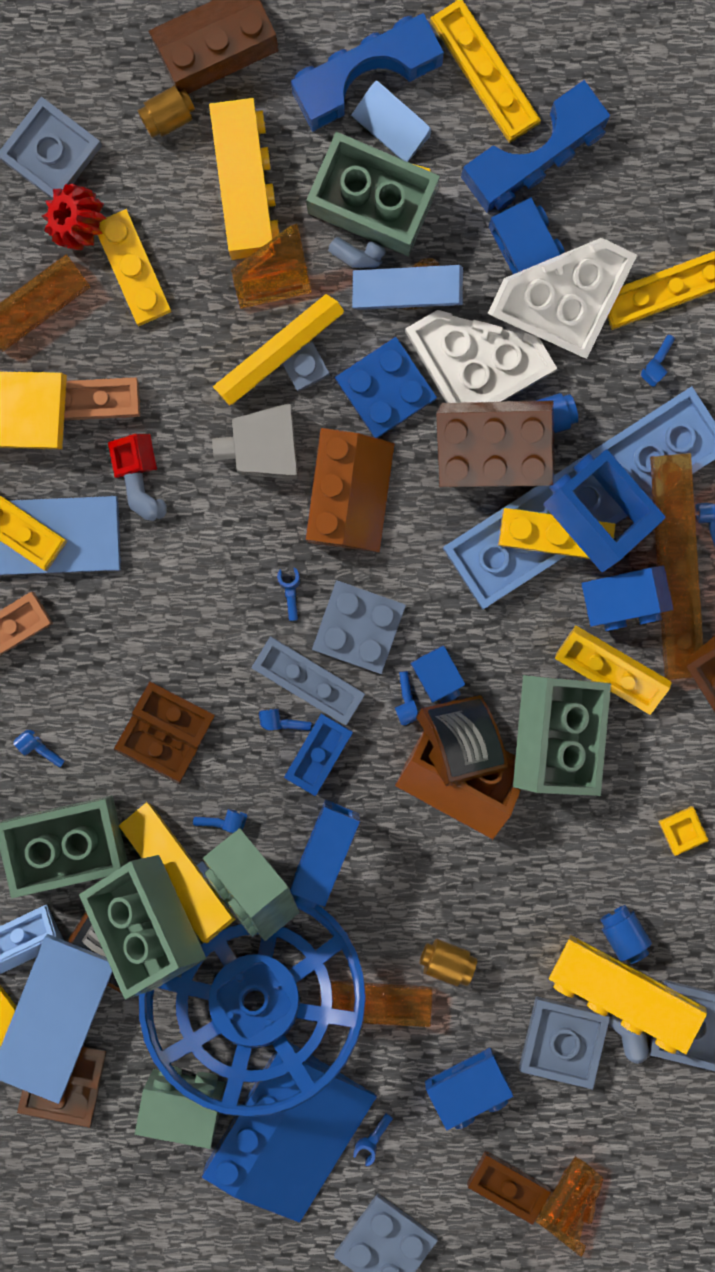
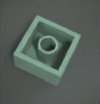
M173 1066L176 1072L193 1088L211 1098L222 1101L226 1082L218 1081L217 1075L207 1072H198L196 1077L181 1074L182 1070ZM153 1069L143 1088L135 1135L211 1149L220 1113L206 1109L185 1097L166 1080L160 1070Z

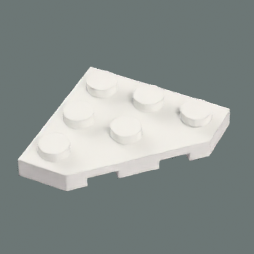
M599 238L504 278L488 314L587 359L637 255L608 240Z
M440 310L405 328L408 338L446 403L504 402L557 370L540 338L527 333L520 334L502 329L503 327L459 318L452 316L451 313Z

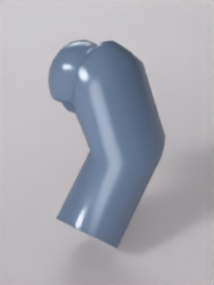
M132 473L124 475L130 509L148 521H154L156 518L162 519L167 513L166 503L162 499L155 500L145 493L143 474Z

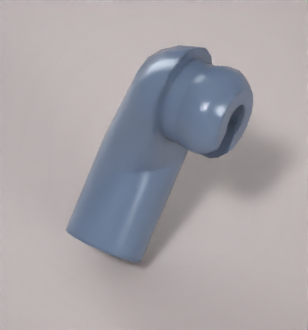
M336 237L328 249L330 254L352 268H376L383 263L381 259L386 253L385 248L377 242H369L364 251L353 247L340 237Z
M612 1015L608 1025L621 1035L625 1056L632 1063H643L649 1055L646 1033L643 1031L641 1035H637L627 1030L620 1024L622 1019Z

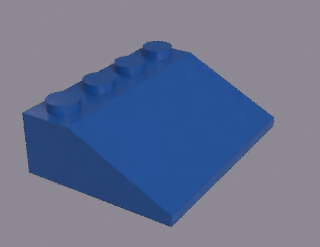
M289 1042L295 1053L301 1050V1048ZM276 1050L264 1069L283 1063ZM312 1055L303 1063L313 1082L324 1075L330 1067ZM339 1072L334 1080L315 1097L293 1109L268 1116H235L206 1162L202 1178L234 1198L300 1223L377 1095ZM288 1073L269 1081L255 1082L242 1105L271 1104L290 1098L301 1091L291 1074Z

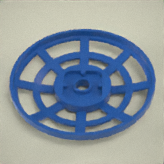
M295 901L298 909L314 917L333 936L316 951L300 935L285 927L280 928L266 941L261 937L258 954L245 955L236 958L227 942L244 935H250L242 924L226 928L207 944L203 943L201 948L206 958L215 951L224 967L217 974L212 985L193 981L194 975L202 964L200 962L183 972L181 978L175 977L158 987L159 989L177 993L176 1016L183 1037L182 1040L164 1050L159 1043L154 1024V990L139 995V1020L148 1051L153 1062L166 1080L185 1097L206 1109L225 1115L240 1117L274 1115L293 1109L315 1097L334 1080L346 1065L358 1042L364 1022L366 1003L364 975L357 952L347 933L334 917L318 904H316L315 908H310ZM279 938L292 944L306 958L288 970L279 961L273 959L276 939ZM341 950L348 961L353 978L354 1012L332 1009V986L324 963ZM314 970L321 989V1007L300 1003L296 984ZM252 991H259L264 994V1004L257 1011H249L244 1006L246 995ZM189 996L209 1000V1011L212 1021L195 1032L192 1030L189 1019ZM296 1018L317 1022L316 1028L308 1042L298 1053H295L285 1035L292 1028ZM328 1025L350 1027L347 1040L337 1059L324 1075L313 1082L303 1063L309 1059L320 1045ZM220 1034L236 1044L232 1067L214 1059L205 1051L202 1045ZM272 1044L283 1061L280 1065L268 1069L247 1070L252 1048H261ZM192 1052L208 1069L222 1077L228 1078L222 1101L211 1098L193 1088L176 1072L171 1064ZM290 1073L301 1091L290 1098L271 1104L238 1105L243 1082L269 1081Z

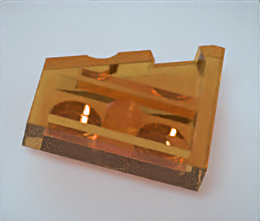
M297 224L289 226L231 270L240 309L312 293Z
M575 1156L569 1167L563 1172L560 1182L549 1200L543 1205L542 1211L535 1222L571 1251L582 1257L586 1245L580 1242L584 1222L592 1224L595 1202L600 1194L604 1178L586 1162Z

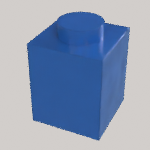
M444 645L410 663L432 703L437 700L441 704L447 703L461 695L459 688L463 687L465 683Z

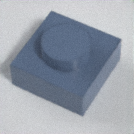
M312 341L303 346L282 364L297 392L330 375Z

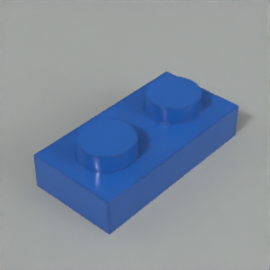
M321 713L284 778L316 796L353 731Z

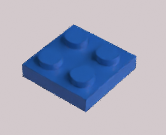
M394 337L335 377L336 382L374 438L381 437L437 399L397 337Z

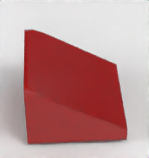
M135 433L108 442L115 478L124 477V475L157 470L150 434Z

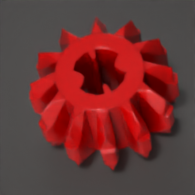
M65 184L63 189H53V200L45 201L49 207L48 212L41 216L48 221L44 231L49 236H52V242H55L58 246L67 247L72 250H83L84 246H94V235L103 234L99 228L100 222L107 219L100 213L104 203L96 198V193L85 187Z

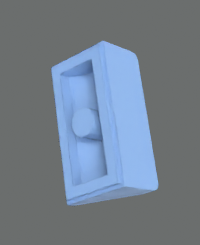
M377 80L371 85L351 114L356 121L397 157L406 162L415 155L431 135V128Z
M47 904L0 926V974L37 957L44 937L47 934L64 940Z

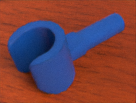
M672 335L666 336L657 354L646 365V370L643 368L641 372L642 378L652 387L668 373L660 363L665 359L675 340Z
M697 503L695 508L696 511H699V515H696V522L698 524L708 523L715 547V504Z
M294 568L295 580L292 583L282 581L281 569L277 574L279 585L285 589L289 621L298 620L296 588L300 583V576L296 568Z
M408 671L399 673L402 697L405 703L394 707L403 726L416 721L418 715L413 696L411 695Z
M279 708L259 712L260 725L266 730L287 728L311 730V722L291 719L280 720Z
M25 730L14 740L15 747L24 756L35 749L59 768L65 761L49 750L38 736L34 737V731Z
M228 809L225 819L194 817L193 825L217 827L234 833L239 828L241 830L244 828L247 814L242 812L239 814L236 810Z
M386 1113L368 1138L364 1137L357 1141L354 1149V1158L360 1150L367 1149L371 1154L367 1157L365 1166H370L374 1162L377 1152L376 1144L393 1120V1117Z

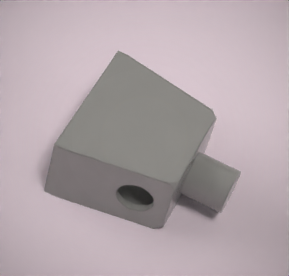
M290 404L232 419L233 437L212 439L214 460L236 459V469L239 475L298 479L293 416Z

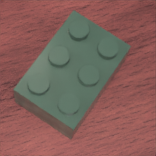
M336 131L306 199L308 214L409 257L437 193L440 176Z
M523 675L513 787L535 793L601 796L611 683Z
M113 795L5 819L0 822V851L11 899L104 878L128 863Z
M240 828L203 857L209 868L204 873L227 907L232 908L240 923L252 937L258 933L266 941L300 913L289 887Z
M160 855L130 861L79 894L125 1000L152 991L206 960V956Z

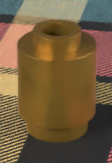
M172 86L143 102L145 106L137 111L148 133L153 138L159 134L163 137L192 121L190 112L194 111L195 107L185 89L179 92L175 86Z
M436 938L433 945L426 943L419 964L424 966L423 973L456 987L459 984L468 986L476 969L477 958L470 956V951Z

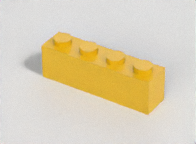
M254 98L210 103L228 250L231 260L275 254L274 243H280L281 241L278 220H270L269 207L276 206L273 183H265L264 171L271 170L268 147L261 148L259 134L266 133L263 110L256 111Z
M570 935L549 977V980L555 983L553 988L570 998H573L575 994L588 1001L587 1007L602 1016H607L608 1013L622 1019L620 1024L624 1028L637 1035H641L643 1031L657 1038L655 1041L656 1045L672 1054H676L677 1050L687 1054L707 1015L706 1007L572 935Z

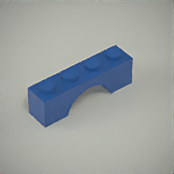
M424 13L414 18L413 16H406L396 22L393 29L381 35L378 32L370 34L361 41L359 46L349 51L346 49L339 50L328 58V62L316 68L309 66L299 71L295 75V79L291 80L292 94L313 132L345 115L344 99L346 92L359 75L374 69H387L400 74L411 82L442 66L444 52Z
M585 80L554 101L550 111L552 136L541 148L527 154H512L493 145L463 167L461 178L486 213L494 207L498 211L506 208L515 200L516 196L514 193L523 186H526L528 189L535 187L546 177L545 170L554 164L558 168L564 166L576 155L574 150L584 142L589 147L606 133L604 128L610 118V114Z

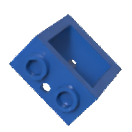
M608 449L596 458L589 453L573 467L577 475L571 478L566 473L550 487L554 494L543 503L601 572H604L620 561L666 518ZM591 474L634 523L616 540L610 536L572 492Z
M325 799L291 882L290 892L296 895L294 898L296 902L310 908H315L316 904L325 907L360 823L359 813Z

